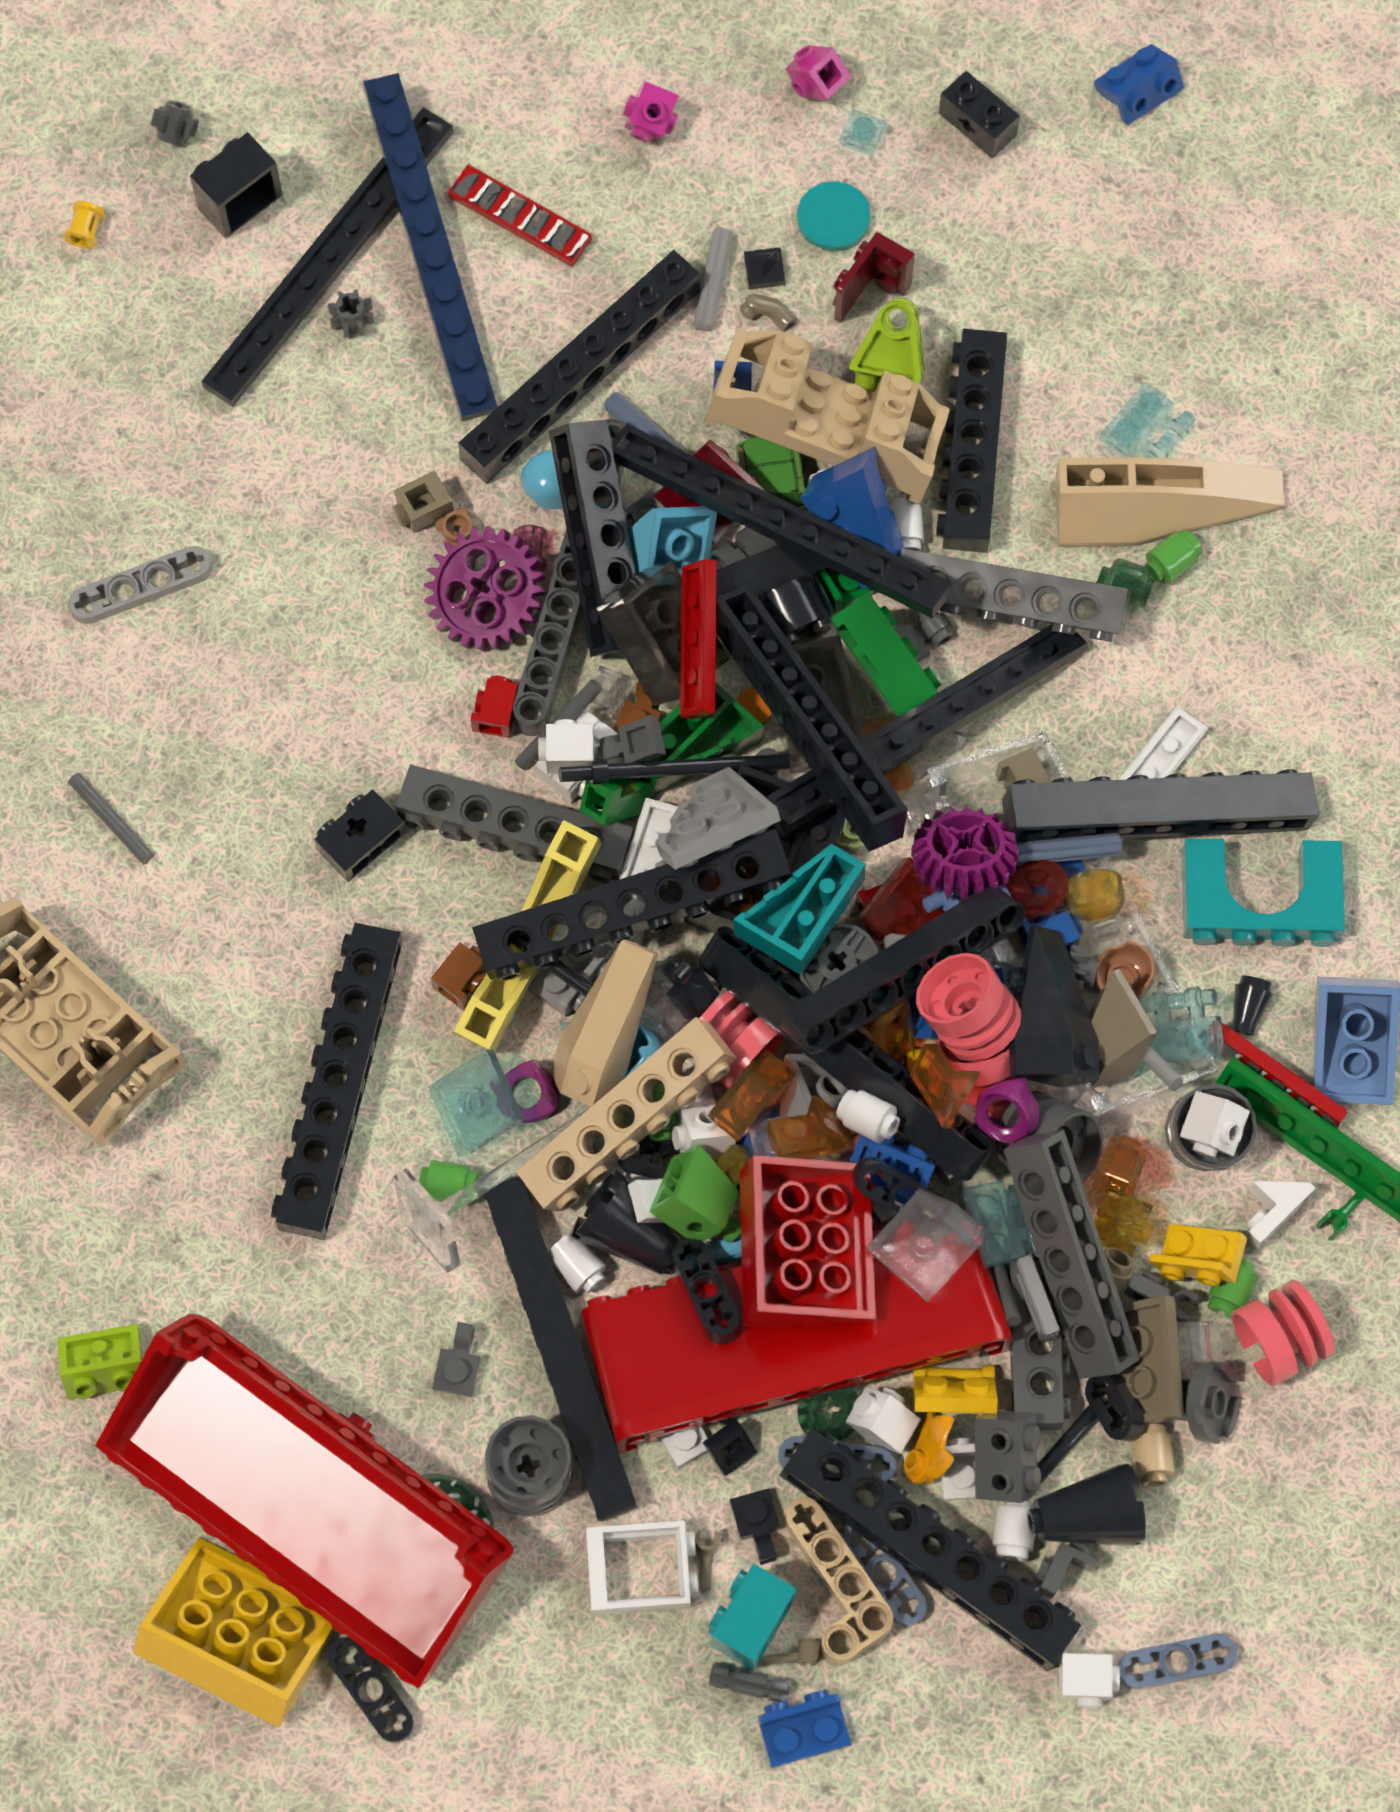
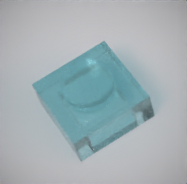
M853 109L840 136L839 144L873 157L887 127V121Z

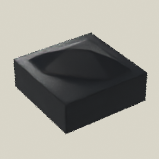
M781 247L744 251V263L749 290L785 286L786 280Z
M736 1419L729 1422L703 1442L713 1462L724 1476H727L757 1453L742 1425Z

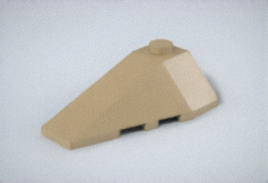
M627 939L621 940L560 1036L551 1075L561 1094L592 1107L625 1078L659 953Z

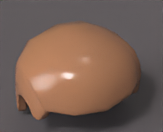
M1129 940L1124 944L1108 947L1101 955L1097 965L1095 982L1100 991H1102L1112 971L1120 968L1137 999L1139 1000L1144 997L1155 979V961L1148 949Z

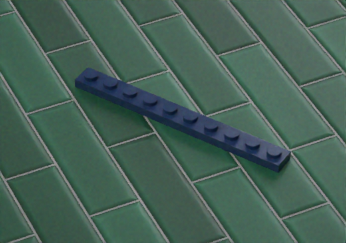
M399 73L363 81V90L461 422L491 414L498 407Z

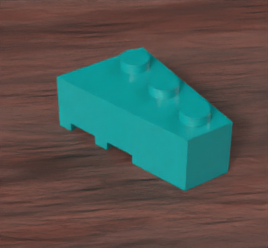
M830 844L795 871L793 876L776 890L772 889L763 896V900L746 913L742 912L733 919L734 935L802 975L864 882L866 864L837 846Z

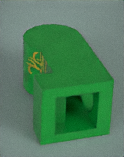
M640 778L609 779L607 784H590V781H586L579 811L606 826L640 815L645 799H653L654 789L653 786Z

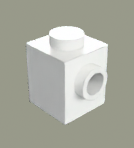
M570 719L558 720L555 724H546V737H539L538 757L539 761H546L547 774H558L560 766L589 765V761H594L593 724H578L577 721Z
M1196 1091L1180 1137L1195 1143L1192 1150L1205 1156L1216 1158L1217 1152L1234 1156L1250 1111L1227 1099Z
M727 1104L681 1109L678 1124L672 1129V1141L675 1150H680L682 1153L699 1144L714 1162L731 1161L737 1132Z
M865 1387L861 1396L856 1399L853 1409L845 1422L874 1445L901 1454L921 1419L903 1405L905 1399L897 1392L884 1387L882 1392Z
M1063 1653L1059 1658V1700H1077L1078 1708L1098 1709L1102 1708V1701H1110L1112 1691H1119L1120 1668L1119 1666H1113V1655Z

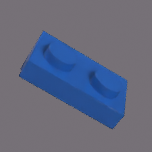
M1152 43L1147 47L1141 48L1136 54L1119 65L1110 68L1105 74L1093 81L1098 93L1118 107L1121 120L1126 125L1136 121L1184 89L1177 59Z

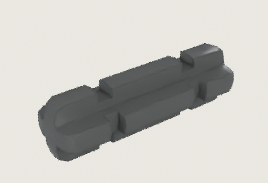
M719 1662L713 1664L709 1676V1684L713 1687L725 1689V1686L731 1687L733 1692L763 1699V1696L770 1697L769 1701L773 1702L787 1701L791 1686L790 1681L787 1679L774 1677V1680L768 1679L769 1675L739 1667H736V1670H731L730 1665Z

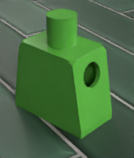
M696 1144L671 1158L649 1212L689 1239H699L704 1242L718 1234L727 1243H730L741 1234V1222L731 1214L739 1195L738 1189L699 1144Z

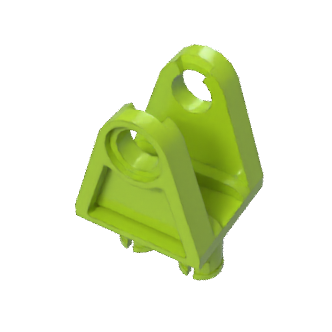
M895 298L879 311L850 363L849 369L856 372L854 384L875 393L878 377H882L884 370L896 375H903L919 384L923 381L925 363L920 317L917 306L911 300ZM900 309L906 314L908 323L905 327L898 328L891 323L889 319L891 310Z

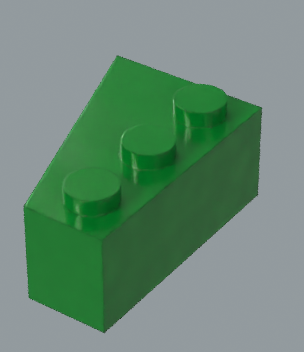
M869 592L830 618L838 635L897 717L938 693L936 689L942 686L929 666L924 670L920 667L915 659L920 654L907 636L902 639L893 628L898 624L885 605L880 608Z
M715 682V714L693 720L683 719L680 716L679 703L659 723L666 754L650 761L719 758L728 754H737L761 742L765 726ZM693 775L644 777L640 779L653 786L655 795Z

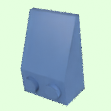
M1317 976L1313 1086L1335 1102L1393 1105L1400 986L1396 980Z

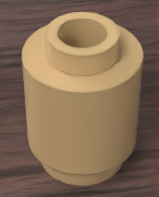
M1145 1424L1141 1436L1131 1442L1133 1470L1137 1479L1143 1480L1144 1486H1162L1168 1483V1478L1175 1475L1171 1435L1167 1434L1166 1426L1163 1424Z

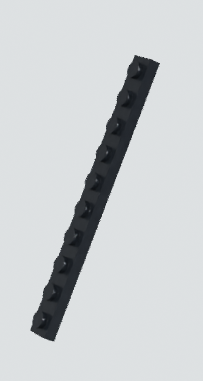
M423 107L414 117L413 123L427 167L454 131L453 125ZM383 157L203 378L201 383L204 389L233 407L394 208L397 202Z
M626 424L613 439L612 449L615 463L930 618L936 615L953 592L952 582L629 424Z
M1053 624L859 741L883 775L1080 656L1086 651L1087 642L1076 631L1074 635L1051 631ZM812 770L765 797L777 807L781 819L777 823L787 834L835 805Z

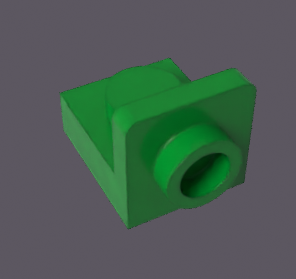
M825 569L817 571V577L835 613L840 612L867 592L871 595L875 592V590L869 587L862 589L857 581L834 570L829 573Z

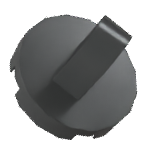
M1207 1361L1198 1366L1191 1379L1181 1378L1182 1391H1188L1186 1403L1183 1405L1184 1418L1178 1420L1188 1421L1189 1429L1196 1440L1202 1443L1219 1444L1221 1443L1219 1440L1221 1436L1229 1437L1237 1420L1239 1396H1232L1230 1383L1237 1382V1378L1230 1365L1224 1362Z

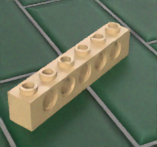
M695 1017L516 1171L543 1209L556 1212L569 1209L579 1200L580 1196L578 1194L589 1184L594 1186L608 1176L610 1173L608 1168L617 1160H625L633 1155L640 1147L638 1142L649 1133L652 1135L661 1131L669 1123L670 1119L668 1117L679 1107L683 1109L694 1103L700 1096L698 1091L707 1083H714L723 1078L730 1070L728 1065L737 1059L708 1021ZM693 1057L695 1060L694 1071L685 1077L682 1070L683 1064L686 1059ZM662 1082L665 1087L664 1096L660 1101L655 1102L652 1096L653 1089ZM632 1108L635 1114L634 1121L631 1126L625 1128L623 1125V1115L628 1109ZM599 1134H602L605 1144L603 1149L596 1154L593 1150V1141ZM572 1159L575 1166L574 1173L570 1178L565 1179L563 1167L567 1161Z

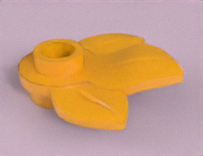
M928 1412L923 1416L914 1435L913 1450L907 1454L904 1461L906 1478L910 1483L915 1485L922 1483L930 1484L943 1476L949 1469L954 1458L945 1449V1444L954 1422V1417L949 1415L936 1416L935 1412Z

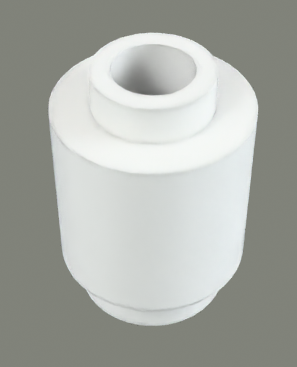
M906 498L892 500L889 509L894 512L904 549L921 551V545L924 543L921 506L906 500Z
M849 1090L846 1092L839 1103L836 1113L837 1118L843 1121V1125L846 1128L876 1143L882 1142L885 1138L890 1139L895 1134L900 1121L899 1117H897V1108L863 1090L858 1092Z
M570 1233L562 1237L548 1251L553 1267L576 1293L585 1290L587 1294L591 1293L606 1278L602 1274L606 1269V1265L588 1245L575 1240L570 1236Z
M1028 1501L1023 1503L1006 1502V1505L997 1506L992 1546L996 1548L995 1555L1002 1560L1027 1562L1029 1553L1033 1552L1035 1534L1031 1533L1028 1525L1027 1510L1030 1509L1031 1504Z

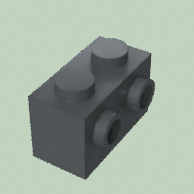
M997 1411V1414L983 1413L975 1417V1499L1023 1503L1036 1495L1041 1483V1472L1039 1467H1036V1451L1041 1440L1040 1429L1036 1426V1414Z

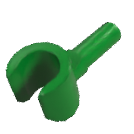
M1356 1192L1343 1207L1338 1210L1331 1209L1317 1222L1316 1228L1318 1229L1324 1223L1331 1224L1334 1228V1233L1328 1240H1334L1347 1228L1349 1214L1360 1204L1364 1197Z

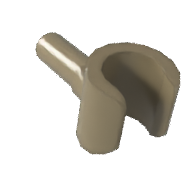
M700 1530L695 1535V1548L701 1554V1589H711L713 1554L717 1552L720 1541L719 1533L716 1530L715 1542L710 1546L701 1544Z
M800 1640L798 1653L789 1652L763 1656V1664L768 1666L785 1663H797L800 1665L811 1663V1666H814L820 1661L821 1645L817 1641Z

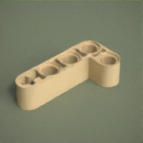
M799 1497L794 1499L787 1507L785 1526L790 1536L845 1614V1616L824 1631L821 1640V1651L824 1658L832 1664L844 1665L870 1649L889 1634L893 1623V1613L820 1505L811 1498ZM798 1510L803 1514L809 1512L813 1514L810 1524L816 1533L820 1528L825 1530L816 1534L809 1543L805 1541L810 1538V1531L803 1522L797 1525L794 1523L796 1521V1511ZM823 1543L832 1544L838 1551V1557L831 1562L821 1561L816 1556L815 1549ZM846 1577H853L860 1582L862 1590L858 1595L846 1596L840 1591L839 1582ZM876 1611L884 1617L885 1626L878 1631H871L864 1626L862 1617L867 1612ZM836 1634H842L850 1640L851 1649L845 1654H836L830 1650L828 1640Z

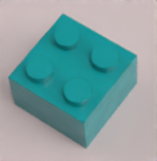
M754 1563L748 1573L741 1569L729 1589L731 1592L729 1598L732 1599L727 1609L720 1605L708 1625V1628H710L708 1634L711 1635V1647L749 1670L754 1671L793 1605L797 1588Z

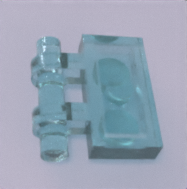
M1144 382L1099 434L1098 439L1122 457H1132L1138 450L1148 458H1168L1169 450L1177 441L1182 442L1189 434L1188 428L1196 419L1187 410H1184L1177 419L1168 416L1175 403L1150 384ZM1157 427L1165 431L1157 443L1147 439Z
M1199 986L1185 988L1184 992L1168 994L1166 991L1153 992L1150 997L1138 998L1145 1012H1153L1155 1015V1024L1153 1026L1157 1034L1150 1046L1167 1063L1225 1056L1221 1017H1205L1204 1005L1217 1003V993L1214 988L1201 990ZM1187 1008L1189 1019L1172 1021L1171 1010Z
M1003 1179L967 1187L962 1192L985 1269L1015 1262L1017 1259L1025 1257L1022 1243L1026 1242L1032 1244L1035 1257H1039L1033 1245L1032 1235L1024 1211L1021 1208L1016 1187L1015 1193L1007 1194ZM1012 1209H1021L1026 1227L1017 1228Z

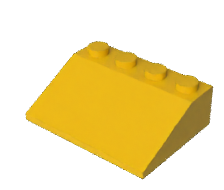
M198 1537L139 1625L133 1653L280 1728L303 1690L334 1628L331 1626V1623L315 1611L302 1606L298 1599L283 1587L270 1582L266 1575L251 1563L243 1561L236 1555Z

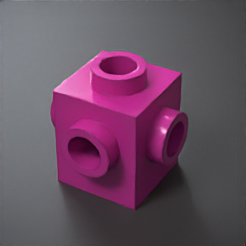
M805 46L796 52L794 60L785 68L792 79V88L803 98L827 101L852 77L834 48Z
M644 81L639 87L637 95L633 96L630 94L625 104L622 115L628 118L624 128L632 131V137L646 143H651L652 139L659 141L664 133L670 135L678 117V114L674 113L673 110L679 95ZM647 111L650 112L654 118L649 117Z

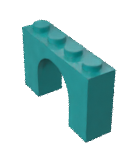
M1185 838L1181 850L1184 939H1193V943L1197 945H1211L1216 943L1217 939H1232V943L1239 946L1253 945L1256 943V940H1271L1272 945L1291 946L1295 944V940H1310L1311 945L1316 947L1332 946L1335 944V941L1341 940L1345 931L1342 841L1303 840L1298 850L1299 896L1297 900L1281 912L1260 914L1242 907L1235 901L1228 890L1225 877V839Z

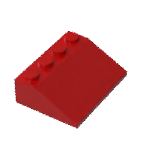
M753 1155L740 1170L743 1326L785 1329L873 1322L876 1319L871 1199L864 1196L853 1184L852 1171L857 1163ZM869 1172L864 1177L868 1183L870 1182Z

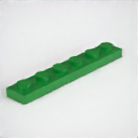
M1234 1056L1232 1057L1215 1084L1234 1088L1247 1098L1255 1112L1257 1123L1400 1222V1172Z

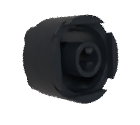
M816 573L810 574L807 582L804 576H801L764 594L767 602L763 606L793 648L797 646L796 642L803 635L808 634L810 639H814L831 630L830 625L833 623L830 618L836 615Z

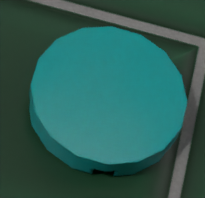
M839 181L822 182L810 188L801 198L797 209L798 229L804 239L811 245L814 244L816 247L828 252L846 251L858 245L867 233L871 220L869 203L863 193L851 184Z

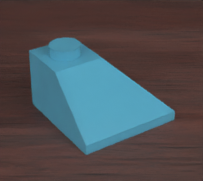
M704 506L653 508L628 529L630 545L634 551L633 562L637 580L643 584L682 582V566L710 558L717 512Z

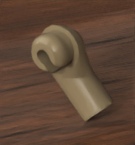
M751 294L745 297L746 301L740 306L741 314L748 320L757 319L759 314L766 315L783 332L796 323L793 315L777 298Z

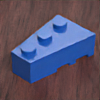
M875 447L828 468L811 478L801 496V500L811 514L900 557L901 549L904 547L894 512L889 509L885 495L887 487L885 480L880 477L876 463L878 456ZM858 582L862 589L867 588V586Z

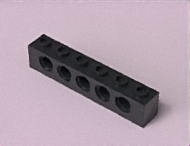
M963 328L961 342H953L951 364L959 365L958 376H950L948 398L956 400L955 410L949 411L945 432L953 434L952 445L944 444L942 467H949V478L941 479L939 501L946 502L945 514L938 513L936 536L943 537L942 549L988 553L1008 332ZM978 368L986 374L975 376L969 370ZM975 402L980 404L983 408L980 410H971L966 406V404ZM965 437H975L980 442L970 445L962 439ZM963 471H971L975 473L977 477L974 479H965L960 476V473ZM965 505L971 507L974 512L962 514L956 508Z
M607 420L567 423L548 432L590 657L627 653L648 647V626L643 616L640 600L641 589L637 583L634 551L630 545L626 524L627 513L622 503L619 487L620 476L616 470L612 449L613 438L609 432Z

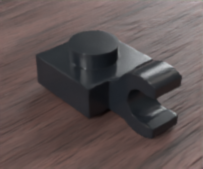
M669 956L660 967L664 975L673 984L666 995L686 1020L692 1021L695 1017L700 1018L720 994L701 968L693 965L689 966L684 961L679 965L672 956Z
M769 1488L729 1499L740 1540L753 1538L760 1565L776 1561V1552L769 1533L780 1530V1524Z

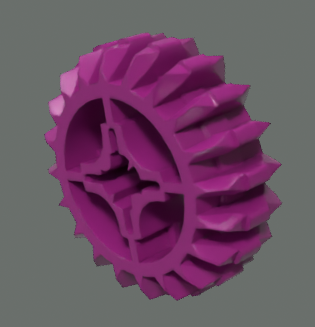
M966 805L962 811H956L950 806L947 814L936 810L933 819L925 818L921 828L917 829L914 835L911 857H913L915 874L920 875L922 885L931 884L930 887L933 894L944 891L947 900L953 895H958L963 901L967 896H971L976 892H982L984 887L987 886L1006 888L1009 878H1013V874L1016 871V862L1019 855L1015 833L1010 832L1008 822H999L997 813L986 816L983 808L973 812Z

